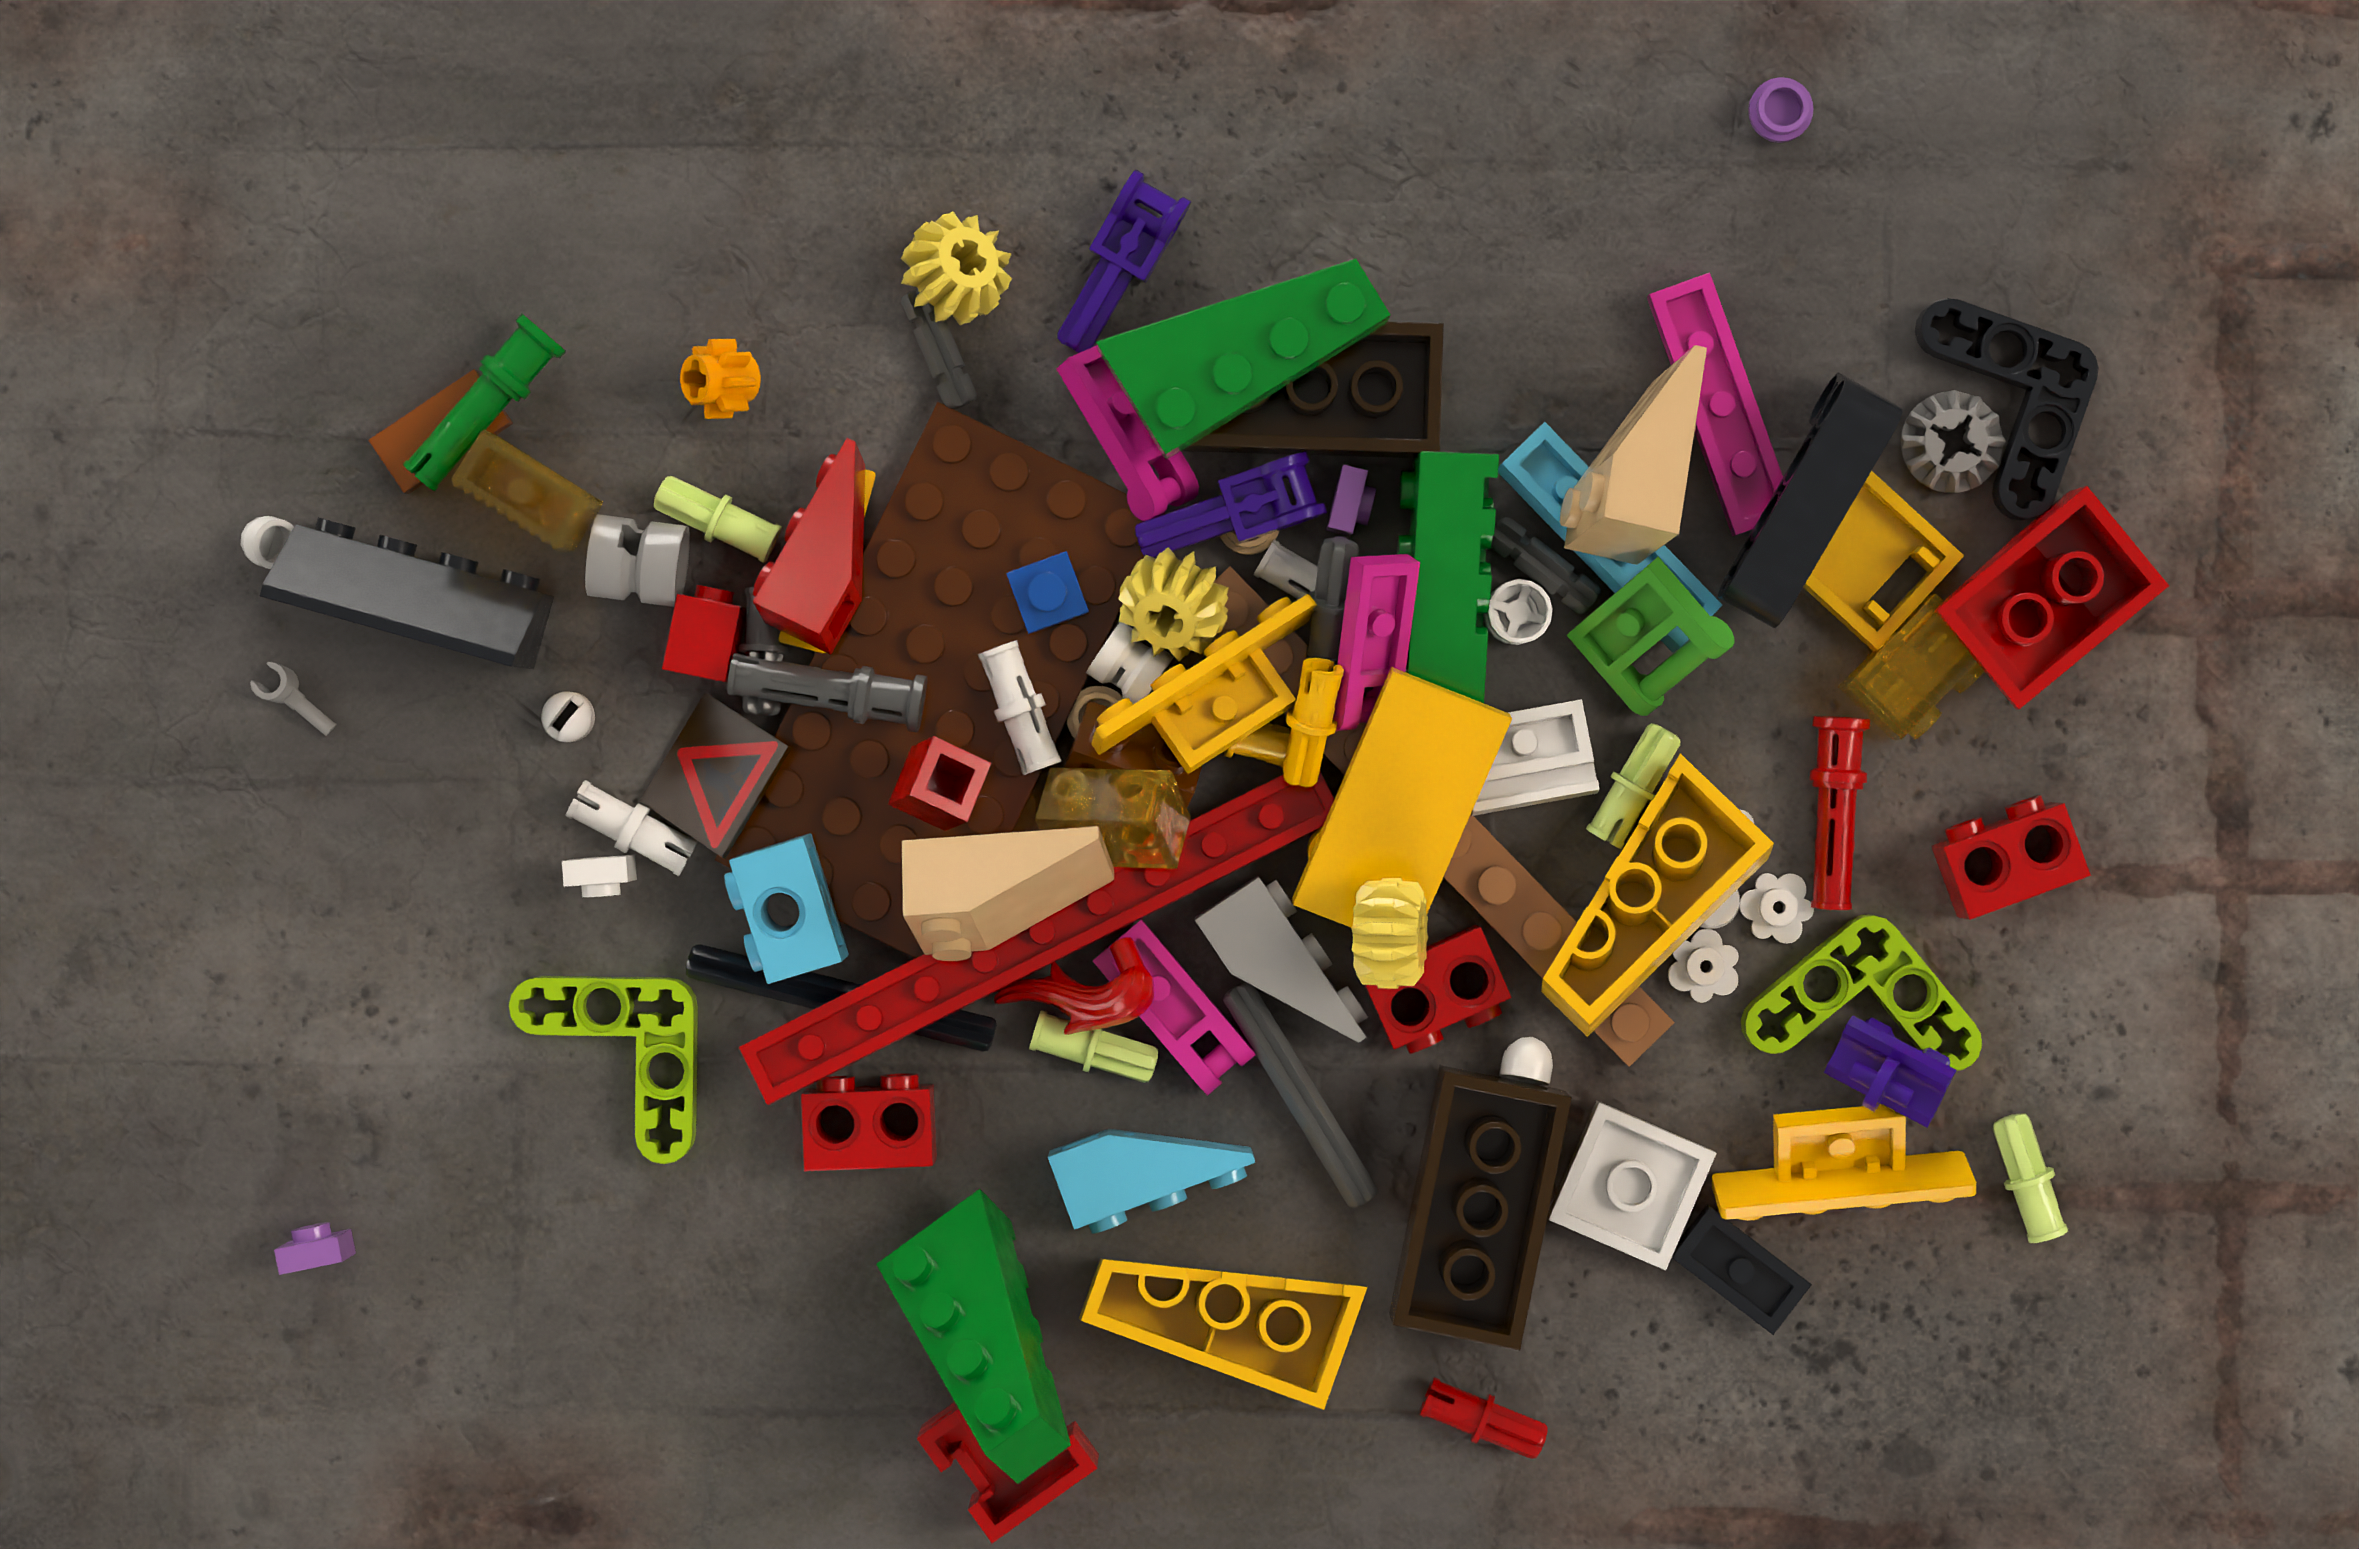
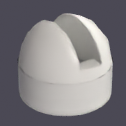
M273 516L257 517L247 523L241 534V547L245 556L254 564L271 569L293 530V525Z
M564 691L554 694L546 701L542 709L541 721L545 731L553 739L561 742H576L586 737L592 730L595 722V712L592 704L585 696L576 692ZM570 701H572L579 708L567 720L561 731H558L553 727V723Z
M1534 1037L1520 1038L1505 1050L1499 1076L1511 1080L1548 1086L1550 1085L1553 1069L1552 1054L1544 1042Z

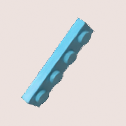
M1544 422L1499 465L1498 473L1565 541L1567 527L1560 525L1563 499L1568 489L1574 488L1588 469V466ZM1665 545L1638 565L1574 551L1614 593L1659 557L1710 616H1713L1722 606L1716 597ZM1678 626L1661 639L1672 653L1689 640Z

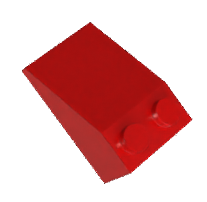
M2084 486L2068 491L2051 505L2046 512L2023 528L1935 609V612L2014 708L2019 710L2168 588L2169 585L2089 487Z

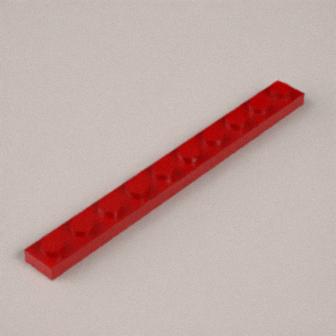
M1319 772L1317 783L1312 787L1291 785L1281 775L1111 860L1114 867V880L994 948L986 951H971L970 958L960 961H941L933 958L932 954H923L740 1046L739 1049L766 1104L771 1105L1323 827L1334 797L1321 772Z

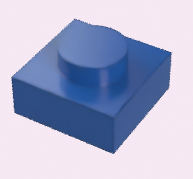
M1067 551L1006 573L1028 634L1089 613Z

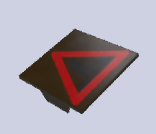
M705 692L640 801L707 848L726 859L792 748Z

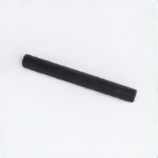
M702 944L692 947L686 964V975L689 978L815 1009L861 986V984L814 972H806L767 984L763 970L754 972L748 956ZM960 1009L912 1034L984 1052L988 1051L992 1046L997 1025L996 1020L992 1017Z

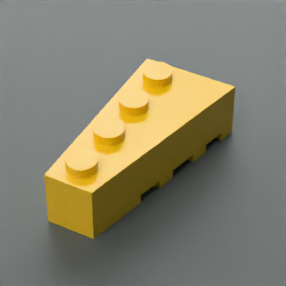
M1680 753L1664 783L1640 818L1628 842L1605 875L1604 881L1592 901L1584 910L1543 977L1541 992L1588 1037L1768 860L1774 842Z
M1100 1258L1079 1319L1085 1323L1324 1410L1367 1287Z

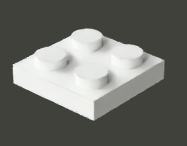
M1596 1100L1551 1204L1547 1219L1666 1270L1717 1153Z

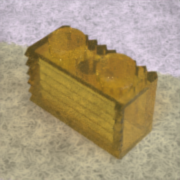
M485 429L478 435L452 477L455 488L464 490L465 494L475 497L476 501L486 504L487 508L497 511L498 515L508 518L509 522L518 524L520 529L529 531L531 536L540 538L542 543L552 545L554 550L563 553L572 552L576 549L603 504L601 500L501 437Z
M1937 594L1928 595L1878 650H1873L1838 686L1891 740H1902L1907 734L1914 740L1918 739L1941 716L1942 712L1935 705L1952 688L1959 694L1964 692L1984 672L1977 661L1935 612V609L1944 602Z

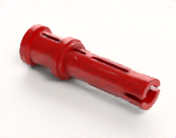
M1813 716L1812 726L1819 729L1817 767L1810 770V780H1813V787H1819L1813 901H1811V908L1852 910L1851 889L1853 852L1855 847L1857 789H1863L1864 783H1867V772L1861 770L1863 731L1870 729V719Z

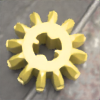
M953 211L949 214H943L936 222H925L914 232L915 237L913 241L904 249L903 256L900 258L910 267L904 273L901 284L917 287L920 292L915 298L914 307L924 306L929 302L934 306L935 322L945 321L953 315L959 325L970 323L978 315H987L999 305L998 301L1001 299L1000 295L1008 289L1009 283L1012 280L1003 270L1009 263L1011 253L996 250L993 245L997 240L999 230L990 231L984 235L979 231L978 215L967 217L961 223Z
M1169 547L1162 553H1159L1156 559L1145 555L1143 559L1136 563L1131 575L1126 577L1120 588L1118 599L1123 604L1120 608L1119 622L1134 626L1131 631V643L1146 640L1152 644L1153 657L1163 652L1164 649H1169L1178 661L1187 656L1190 650L1202 654L1213 642L1216 634L1221 633L1228 616L1226 614L1228 609L1225 607V604L1228 600L1227 593L1229 587L1213 583L1216 579V566L1201 569L1195 565L1194 551L1185 556L1183 560H1178Z
M1382 878V881H1366L1356 893V905L1353 907L1354 919L1351 928L1353 933L1351 950L1354 954L1353 968L1362 985H1378L1380 989H1398L1399 986H1414L1423 975L1424 961L1427 959L1428 916L1426 914L1427 900L1418 882L1403 881L1402 878Z

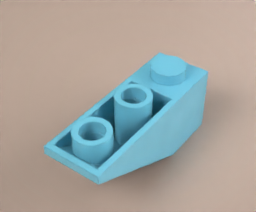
M1107 1129L1050 1150L1048 1154L1049 1163L1074 1230L1089 1225L1092 1234L1111 1229L1126 1222L1127 1217L1124 1211L1145 1203H1149L1151 1211H1158L1187 1199L1184 1189L1207 1180L1211 1189L1235 1183L1247 1177L1244 1167L1255 1163L1253 1151L1248 1146L1116 1129Z

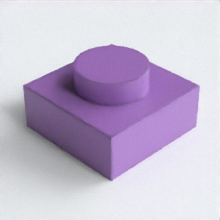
M1343 464L1340 469L1325 531L1350 537L1353 534L1355 523L1368 524L1376 488L1365 486L1368 470Z
M329 1222L291 1230L293 1241H289L274 1249L279 1275L340 1263L356 1254L351 1229L331 1233Z

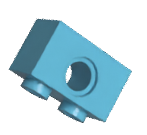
M811 833L746 852L729 860L732 872L724 875L726 889L733 908L736 911L744 908L751 930L750 934L744 935L746 953L754 972L763 970L767 984L840 963L849 955ZM784 893L791 896L797 902L799 918L795 925L781 926L770 918L768 901L772 894Z

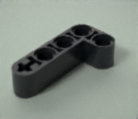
M1839 372L1832 377L1811 413L1809 423L1813 427L1729 569L1720 587L1718 598L1772 628H1776L1783 621L1892 437L1901 419L1902 408Z

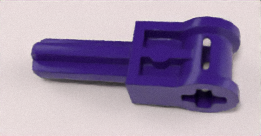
M1138 170L1133 171L1089 247V250L1098 255L1100 259L1057 332V339L1062 344L1078 353L1095 345L1132 278L1135 277L1144 283L1149 279L1184 219L1191 204L1190 200L1185 197L1179 200L1173 199L1144 182L1143 173ZM1141 203L1159 213L1162 217L1157 218L1136 204Z
M1307 452L1289 455L1218 480L1222 495L1138 523L1135 526V533L1143 555L1157 558L1158 554L1168 547L1174 552L1235 531L1238 542L1241 544L1326 514L1327 510L1324 503H1317L1305 469V465L1309 462ZM1284 478L1289 480L1296 505L1290 503L1283 483Z

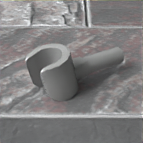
M267 662L266 664L280 675V686L271 693L261 683L251 680V689L255 695L273 703H285L327 736L335 728L336 724L305 698L306 696L298 690L299 681L295 672L283 665Z

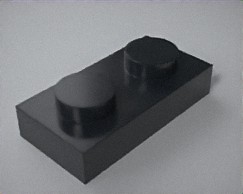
M1708 1204L1678 1241L1672 1255L1675 1261L1772 1335L1775 1334L1812 1285L1729 1220L1721 1218L1720 1213Z

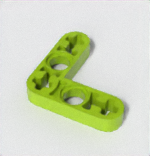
M1871 914L1859 915L1845 923L1755 997L1744 1009L1741 1018L1742 1033L1752 1046L1770 1054L1783 1053L1795 1046L1867 987L1918 1050L1930 1047L1936 1051L1941 1045L1942 1039L1931 1025L1924 1024L1920 1032H1918L1914 1024L1932 1016L1942 1002L1947 1009L1945 1012L1935 1015L1937 1019L1947 1029L1955 1032L1962 1028L1965 1033L1958 1041L1963 1049L1959 1056L1956 1057L1948 1052L1941 1053L1949 1057L1950 1067L1957 1071L1971 1066L1979 1057L1982 1048L1981 1033L1976 1024L1899 930L1887 919ZM1864 928L1872 933L1882 930L1885 937L1880 940L1878 945L1883 953L1877 959L1871 955L1864 954L1850 964L1853 968L1860 971V975L1852 981L1847 968L1837 959L1831 957L1830 953L1839 947L1841 954L1848 957L1861 945L1860 938L1857 936L1861 929ZM1816 966H1828L1837 976L1838 987L1836 993L1832 998L1824 1002L1812 1001L1804 991L1803 982L1805 975ZM1915 974L1923 979L1927 986L1926 1000L1921 1007L1905 1011L1897 1006L1894 1000V986L1903 976ZM1790 987L1795 1000L1811 1011V1015L1803 1021L1800 1013L1793 1011L1780 1024L1785 1032L1780 1039L1777 1040L1769 1034L1759 1038L1756 1031L1763 1025L1758 1017L1759 1013L1766 1009L1771 1013L1777 1014L1791 1004L1787 999L1781 997V993Z
M540 976L530 978L516 987L510 997V1016L515 1025L526 1033L561 1036H636L635 1139L637 1147L644 1157L659 1164L673 1163L689 1152L696 1137L698 1028L696 995L689 985L682 980L670 977ZM537 987L544 989L545 999L567 1000L570 999L567 987H576L577 992L574 997L573 1012L577 1025H568L566 1023L570 1011H553L545 1014L544 1023L536 1022L535 1012L524 1009V1000L534 997ZM630 987L641 989L638 1001L651 1002L662 998L663 989L672 990L673 1000L683 1002L684 1011L672 1017L671 1025L663 1024L661 1013L641 1012L638 1014L641 1026L630 1025V1020L633 1015L634 1000ZM595 989H610L620 999L621 1011L616 1021L610 1024H600L592 1020L587 1013V998ZM658 1053H672L682 1062L684 1075L678 1086L669 1089L662 1088L651 1079L649 1074L650 1062ZM648 1096L659 1100L684 1097V1108L676 1105L670 1108L671 1127L682 1129L683 1135L682 1139H678L671 1144L670 1151L661 1150L660 1140L650 1139L649 1129L656 1128L661 1123L662 1105L649 1108Z

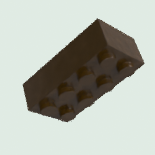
M1388 321L1384 326L1182 451L1292 455L1307 452V455L1415 458L1420 451L1440 452L1444 323Z
M1443 1065L1439 1066L1389 1311L1393 1325L1520 1351L1572 1099L1566 1091Z

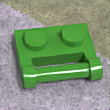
M1659 557L1647 565L1567 634V637L1626 705L1640 716H1647L1661 706L1664 701V694L1708 658L1717 659L1734 645V636L1729 626L1720 618L1710 616ZM1678 626L1690 640L1648 675L1640 674L1632 663Z

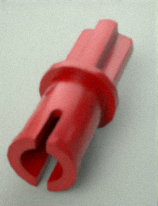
M1436 1377L1432 1378L1425 1394L1426 1400L1425 1402L1423 1401L1419 1411L1420 1416L1429 1417L1471 1434L1470 1441L1477 1444L1481 1438L1527 1458L1534 1459L1538 1457L1547 1438L1548 1427L1545 1423L1495 1404V1396L1488 1394L1486 1399L1441 1382Z

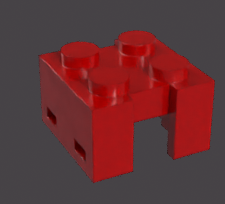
M955 1401L922 1424L917 1436V1440L941 1473L949 1468L953 1460L956 1459L978 1490L971 1495L968 1511L992 1544L1098 1467L1099 1453L1076 1421L1066 1427L1071 1446L1019 1484L984 1454Z

